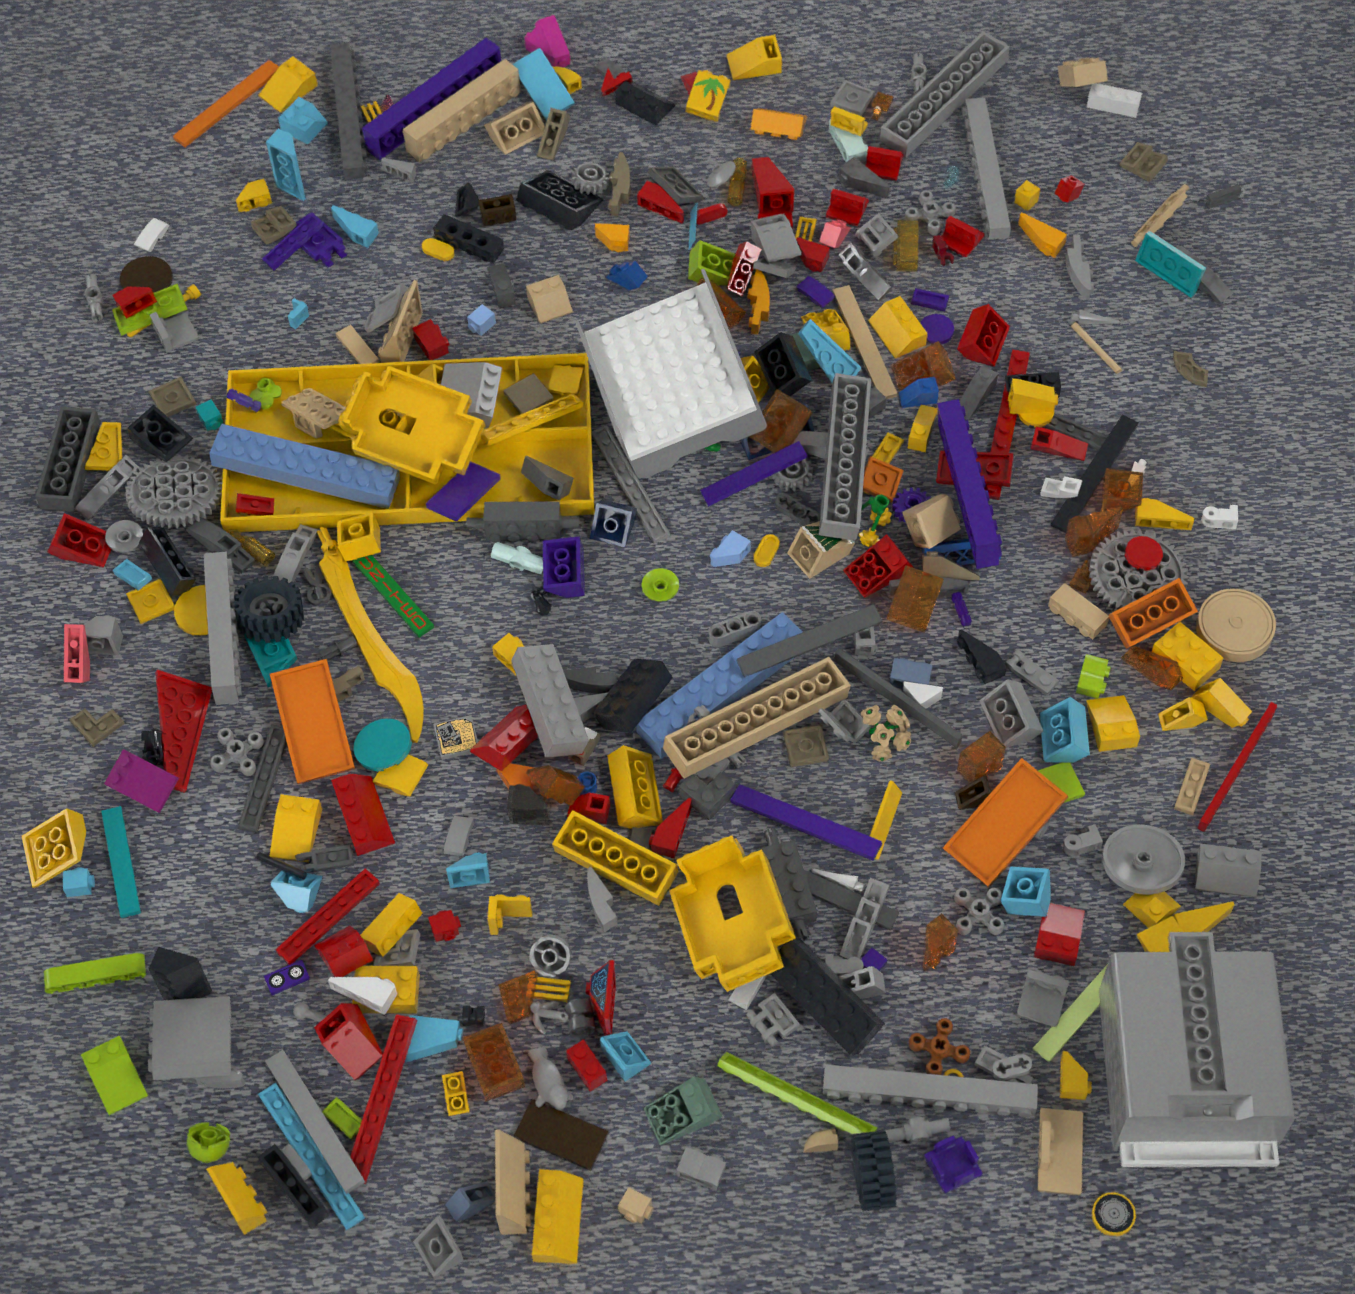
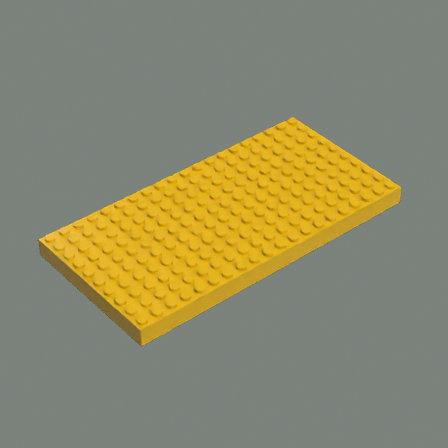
M587 353L228 370L227 392L232 388L238 391L237 393L241 392L249 396L253 390L258 388L257 383L259 380L269 378L273 380L275 385L280 386L282 394L281 397L274 398V403L267 410L260 408L258 412L251 410V407L247 408L236 403L235 400L232 401L227 398L225 425L367 459L353 452L351 447L352 439L330 429V427L326 429L321 428L322 436L317 439L296 428L292 411L282 406V401L290 396L301 393L304 389L311 388L344 406L347 398L354 391L353 384L360 375H363L364 371L371 373L374 380L381 382V374L384 370L386 371L388 366L419 377V373L432 363L444 368L445 364L486 362L502 367L494 414L489 426L491 427L520 415L504 395L503 390L534 373L548 390L554 365H570V367L583 368L577 395L583 402L582 408L489 446L480 438L471 462L500 474L501 479L458 521H466L467 517L483 518L484 502H560L562 516L594 515L590 377ZM550 392L554 397V401L568 396V394L561 395L560 393ZM525 456H529L573 477L569 495L561 500H557L541 492L521 473ZM444 468L436 485L399 471L400 481L390 508L385 509L223 469L220 521L223 530L227 533L297 530L300 524L314 529L321 527L337 528V521L370 512L374 513L378 525L456 522L427 509L426 503L458 473ZM237 493L275 498L274 514L266 516L247 515V513L237 514L235 512Z

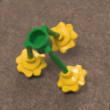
M877 495L875 498L870 497L861 507L862 511L871 505L870 519L874 520L872 527L868 531L863 530L858 534L861 543L866 547H871L880 540L878 539L879 536L875 534L876 526H885L886 523L889 524L891 522L890 517L892 513L888 512L887 508L889 499L884 495Z

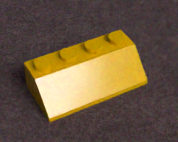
M623 745L607 755L618 825L629 829L660 825L663 822L652 754Z
M539 1169L532 1246L533 1262L577 1264L583 1178L561 1170Z

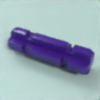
M232 388L227 392L226 397L228 399L235 400L236 403L247 408L251 407L250 409L255 412L260 410L261 402L253 401V398L241 392L237 393L238 391Z
M953 593L951 599L955 603L954 606L958 617L961 619V625L963 627L971 625L972 620L970 615H968L969 612L965 601L962 600V593Z

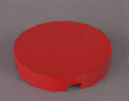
M1137 536L1128 542L1125 548V558L1134 568L1149 571L1160 565L1163 558V550L1154 539L1147 536Z

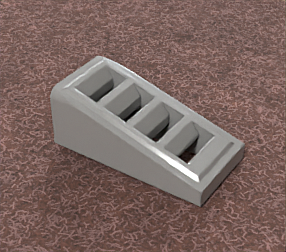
M382 158L383 171L410 183L414 182L416 176L415 163Z

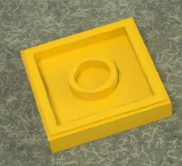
M161 579L146 584L139 591L135 589L126 593L140 624L173 611L175 608Z

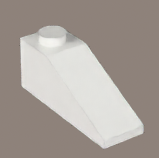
M330 977L328 980L332 990L383 1015L386 1014L397 996L395 984L388 979L382 980L377 977Z

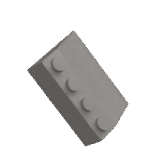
M486 362L445 364L441 385L469 395L472 403L467 414L484 420V429L490 426L494 414L502 367Z

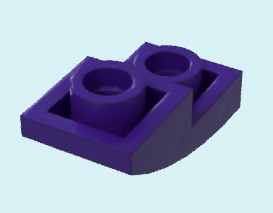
M807 276L796 286L800 293L808 296L812 303L821 308L826 306L835 297L829 289L810 276Z

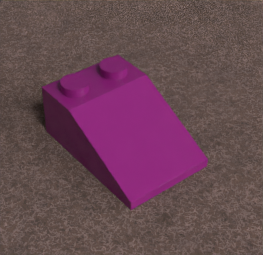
M123 749L104 784L160 813L179 778Z

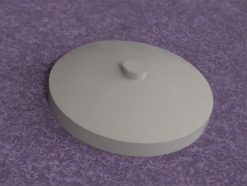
M1130 825L1115 831L1108 838L1103 849L1102 861L1107 875L1120 887L1138 894H1157L1172 888L1180 880L1184 871L1185 855L1178 841L1166 831L1149 825Z

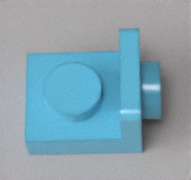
M294 298L292 300L294 310L289 313L288 320L290 326L296 329L309 317L308 306L303 301H298Z

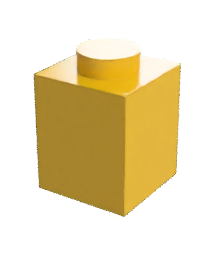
M1026 180L1016 190L1014 203L1029 211L1039 200L1040 188Z

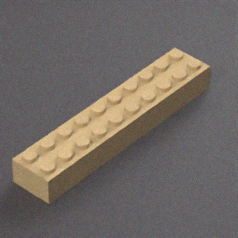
M827 657L665 736L663 749L682 777L686 778L818 713L821 708L826 709L846 699L851 685L831 658Z

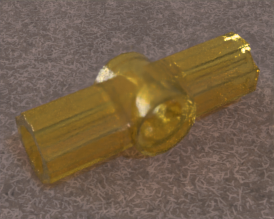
M739 157L732 161L735 163L736 169L730 177L727 203L731 204V206L742 204L745 188L747 161Z

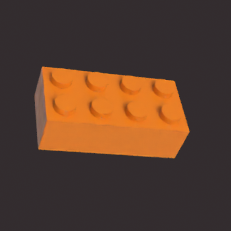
M1178 578L1112 612L1108 616L1123 645L1128 649L1197 613L1198 610L1181 579Z

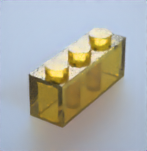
M897 220V227L893 228L898 235L896 241H893V251H896V254H893V265H896V271L917 272L918 221Z

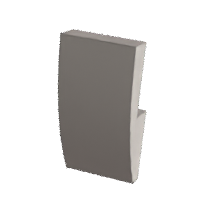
M454 816L446 838L444 854L464 855L469 844L468 837L474 825L473 818Z

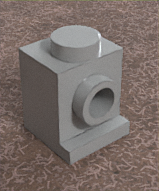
M874 626L853 634L855 655L874 654L876 646Z

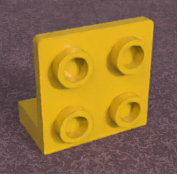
M501 894L489 896L488 924L490 935H499V928L503 929V916L532 917L531 898L524 895H517L515 897H506Z

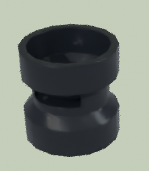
M463 1006L462 1025L470 1026L475 1024L477 1027H484L485 1006H477L476 1008Z

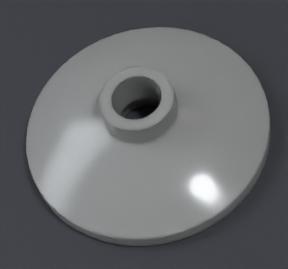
M728 161L714 166L707 179V185L715 188L725 183L735 172V163Z
M121 520L108 528L105 535L106 543L116 552H130L139 546L143 531L136 522Z

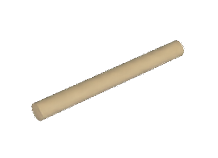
M1077 322L1072 324L1071 328L1116 374L1122 371L1118 364Z

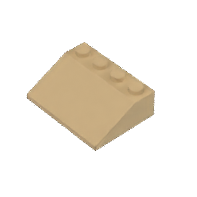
M414 280L401 299L397 315L389 322V331L385 333L384 344L378 351L381 363L405 361L414 337L412 327L419 324L423 314L417 280Z
M495 1130L496 1218L500 1234H527V1227H531V1214L527 1213L526 1206L531 1205L530 1192H526V1185L530 1184V1171H526V1164H530L529 1150L526 1151L523 1142L501 1130Z

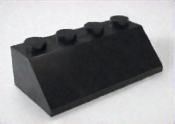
M158 946L148 969L164 1000L197 999L211 994L212 989L197 957Z

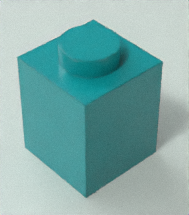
M212 399L195 407L198 417L207 431L218 429L221 424H224L221 413Z

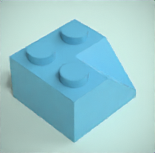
M300 97L278 118L281 130L289 132L294 138L306 144H309L328 124V121L312 103Z
M1010 867L1001 898L1007 914L1046 917L1051 901L1050 870L1044 868Z

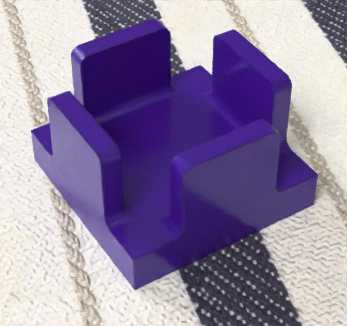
M954 1135L936 1143L932 1151L924 1154V1158L944 1194L983 1174L978 1166L979 1158L970 1141L965 1142L962 1136L955 1139Z

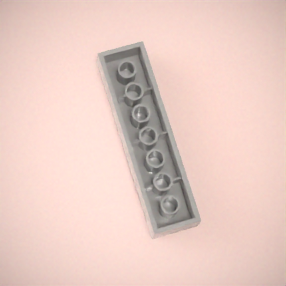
M227 552L205 553L204 570L212 692L216 705L239 702V696L242 695V687L240 684L239 639L236 629L238 625L234 607L236 592L233 582L235 577L232 559H228Z

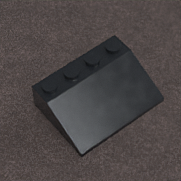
M549 170L520 182L516 201L521 203L523 207L530 208L539 215H544L550 221L559 223L568 230L581 226L604 200L592 192L586 194V191L581 193L580 188L575 189V185H572V182Z

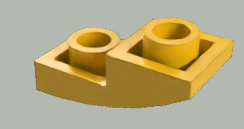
M463 1071L442 1075L448 1116L469 1113Z

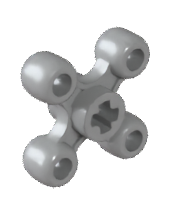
M924 190L919 196V202L923 208L919 210L914 207L908 208L905 212V220L913 224L917 220L923 219L924 222L928 223L929 234L938 235L941 231V222L937 218L940 216L945 218L953 217L956 212V206L952 202H946L943 206H938L936 202H933L932 192Z
M229 728L221 729L218 732V739L222 745L227 746V750L224 754H217L211 758L210 765L215 772H222L229 763L233 762L240 764V770L245 776L255 774V762L247 758V754L250 750L260 749L263 746L264 740L259 732H252L242 742L234 740L233 732Z
M959 888L955 892L954 900L957 905L966 907L969 913L967 916L958 919L956 931L961 935H967L971 932L972 926L975 923H984L991 934H1001L1004 930V921L1000 917H994L990 913V908L1001 903L1002 892L998 888H991L988 890L985 899L974 900L968 889Z

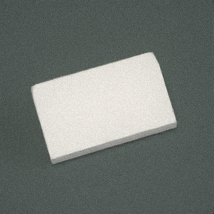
M767 975L735 988L729 1001L747 1010Z

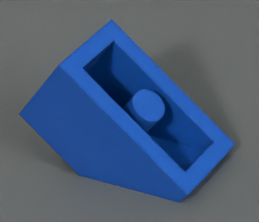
M935 377L917 379L898 393L901 407L908 408L936 404L938 402L939 390Z

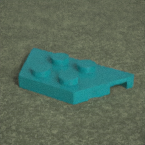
M244 634L267 687H271L270 674L288 669L297 660L289 639H285L283 636L279 642L271 639L270 643H265V639L256 642L255 637L250 640Z

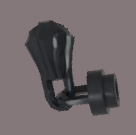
M542 582V587L531 592V598L535 603L536 612L541 615H548L552 604L543 595L547 594L550 596L553 593L547 591L540 592L543 589Z
M154 728L148 733L154 751L145 752L142 759L156 765L163 758L162 731Z

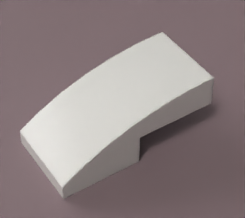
M153 218L140 233L134 245L151 252L158 239L161 240L164 237L169 224Z
M1064 477L1063 481L1045 478L1041 496L1051 498L1078 496L1082 480Z

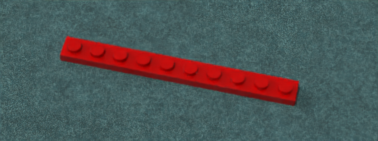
M1012 349L1007 375L1026 374L1030 352ZM1006 383L991 452H1010L1017 414H1010L1009 392H1007ZM993 485L984 487V490H988L989 499H1000L1002 487Z

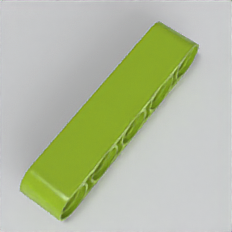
M132 953L48 968L44 970L45 992L54 994L55 991L60 993L74 990L77 987L79 989L88 988L99 983L100 985L115 983L116 980H133L139 976L144 978L146 976L145 955L142 953Z

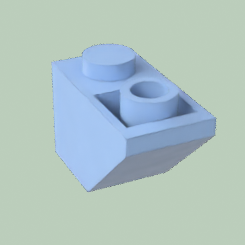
M732 530L729 535L723 537L719 547L712 550L710 554L711 566L717 567L740 563L750 552L751 541Z

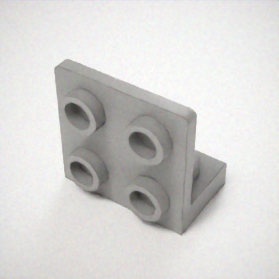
M156 312L150 314L153 327L166 353L199 340L186 313L166 321L163 318H159Z

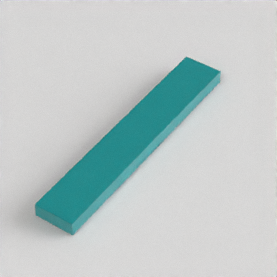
M118 806L102 810L120 917L125 918L140 914L141 908L122 807Z

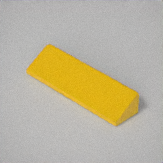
M891 780L886 788L870 833V837L882 841V846L875 857L876 860L880 858L902 796V791Z

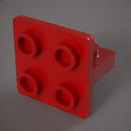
M868 146L866 167L880 178L896 181L903 153L901 151Z
M833 188L826 217L858 226L869 203V199Z
M949 216L946 220L945 232L941 235V238L946 242L947 248L963 257H968L984 238L985 233L959 219Z

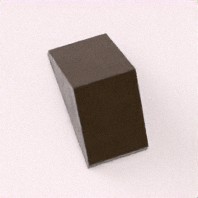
M986 775L954 792L959 810L979 807L989 796L991 791Z

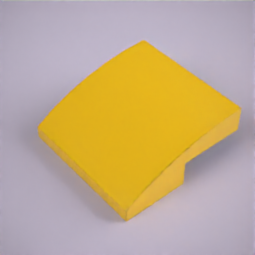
M408 754L400 764H395L384 769V771H378L373 782L380 787L392 789L394 793L410 797L427 769L428 763Z

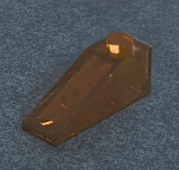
M1132 646L1121 657L1122 660L1155 685L1172 691L1183 679L1177 661L1139 647Z

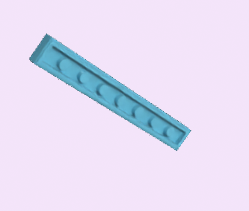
M277 1083L258 1093V1096L290 1145L311 1171V1177L345 1229L348 1230L365 1219L349 1193L346 1194Z

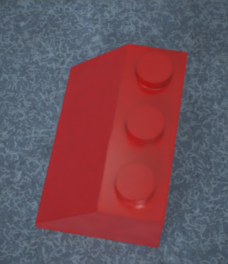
M989 304L975 308L971 312L957 350L968 360L995 367L1010 326Z

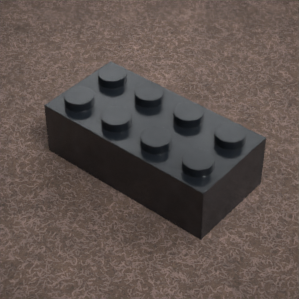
M635 658L619 677L615 685L609 690L605 698L598 704L593 715L604 730L631 733L673 677L663 661Z

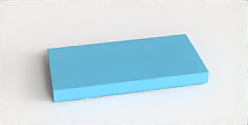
M541 48L512 64L518 69L519 79L546 121L550 108L564 111L575 104Z

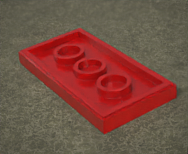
M940 451L936 483L954 485L945 451ZM977 452L976 462H980V476H984L985 486L1010 487L1014 453Z

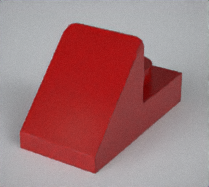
M608 68L601 88L603 97L615 92L624 81L633 82L630 72H622L614 79Z

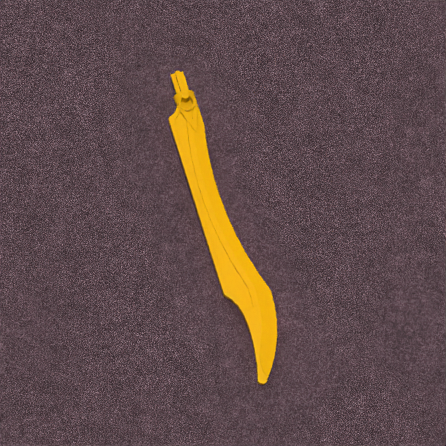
M321 527L317 531V535L322 543L321 550L324 553V557L319 562V567L377 684L386 688L396 698L406 717L411 741L417 743L423 725V700L416 677L393 654L374 628L361 604L347 561L345 562L338 548L337 541L332 540L327 528Z

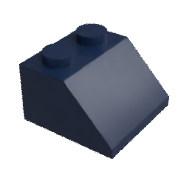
M604 499L596 503L589 539L625 548L635 523L637 508Z

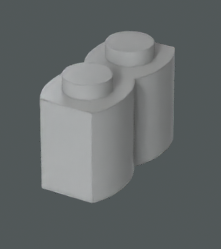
M697 1147L685 1148L676 1171V1176L717 1191L726 1168V1162L718 1155L712 1154L708 1156L703 1154V1151Z

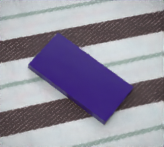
M470 461L465 475L456 474L426 503V508L457 522L501 479L500 474Z

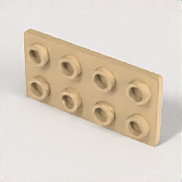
M311 388L304 389L301 393L290 396L282 401V406L292 411L295 427L316 439L322 436L321 428L326 429L338 423L340 414L346 409V407Z
M1040 1109L1039 1192L1081 1195L1082 1111Z

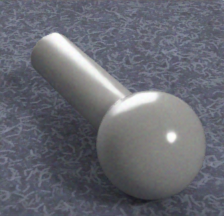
M298 1003L293 1009L294 1016L299 1019L307 1017L321 1022L326 1017V1015L310 1010L309 1006L305 1003Z

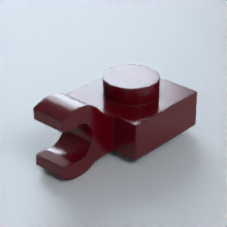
M940 235L933 236L932 248L937 258L940 259L941 265L945 266L946 259L950 260V263L953 264L954 256L946 252V242L942 240Z

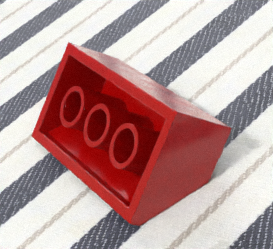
M527 704L516 706L470 749V752L498 770L503 771L538 737Z
M347 774L332 779V785L357 856L395 844L372 777Z

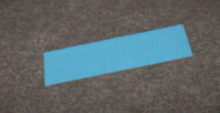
M697 202L690 213L689 249L696 237Z

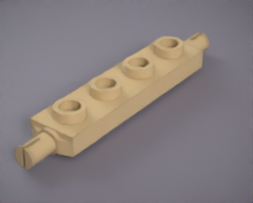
M1183 184L1179 190L1172 193L1135 233V238L1131 241L1134 247H1137L1143 241L1147 232L1155 233L1163 227L1164 222L1173 216V212L1182 206L1183 201L1187 198L1188 185Z

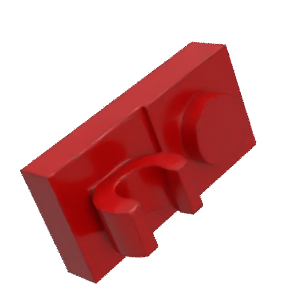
M237 493L235 512L237 514L247 513V515L254 514L258 516L273 515L275 498Z

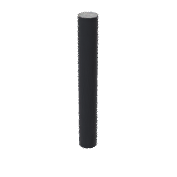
M259 852L256 856L257 860L304 880L307 877V872Z

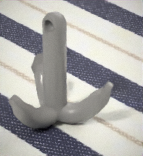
M537 1001L531 1004L530 1008L534 1013L533 1022L539 1032L546 1034L540 1017L561 1021L568 1019L567 1013L548 1010L558 1007L559 1002L552 1001L540 1005V1002Z

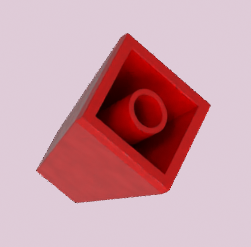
M769 157L752 158V175L759 214L794 213L793 186Z

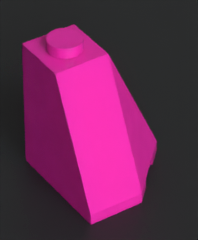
M552 15L539 19L535 23L536 27L531 33L528 32L524 36L525 48L531 53L541 48L552 67H566L570 64V53L555 16Z

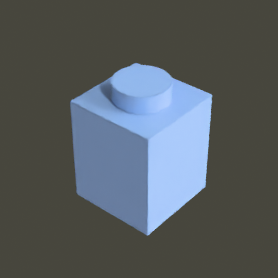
M483 304L467 316L468 328L471 332L478 333L480 336L496 324L495 313Z

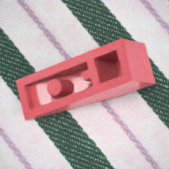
M64 624V682L84 683L90 681V658L85 625Z

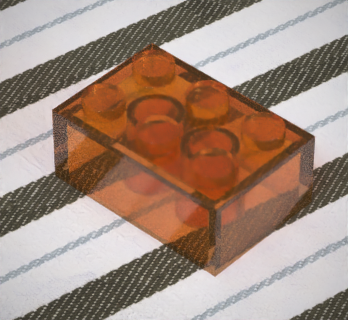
M502 1023L462 1037L465 1050L485 1102L525 1087L523 1075Z

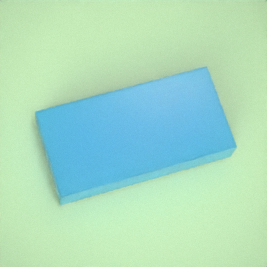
M128 559L113 569L114 575L138 591L152 580L149 573Z

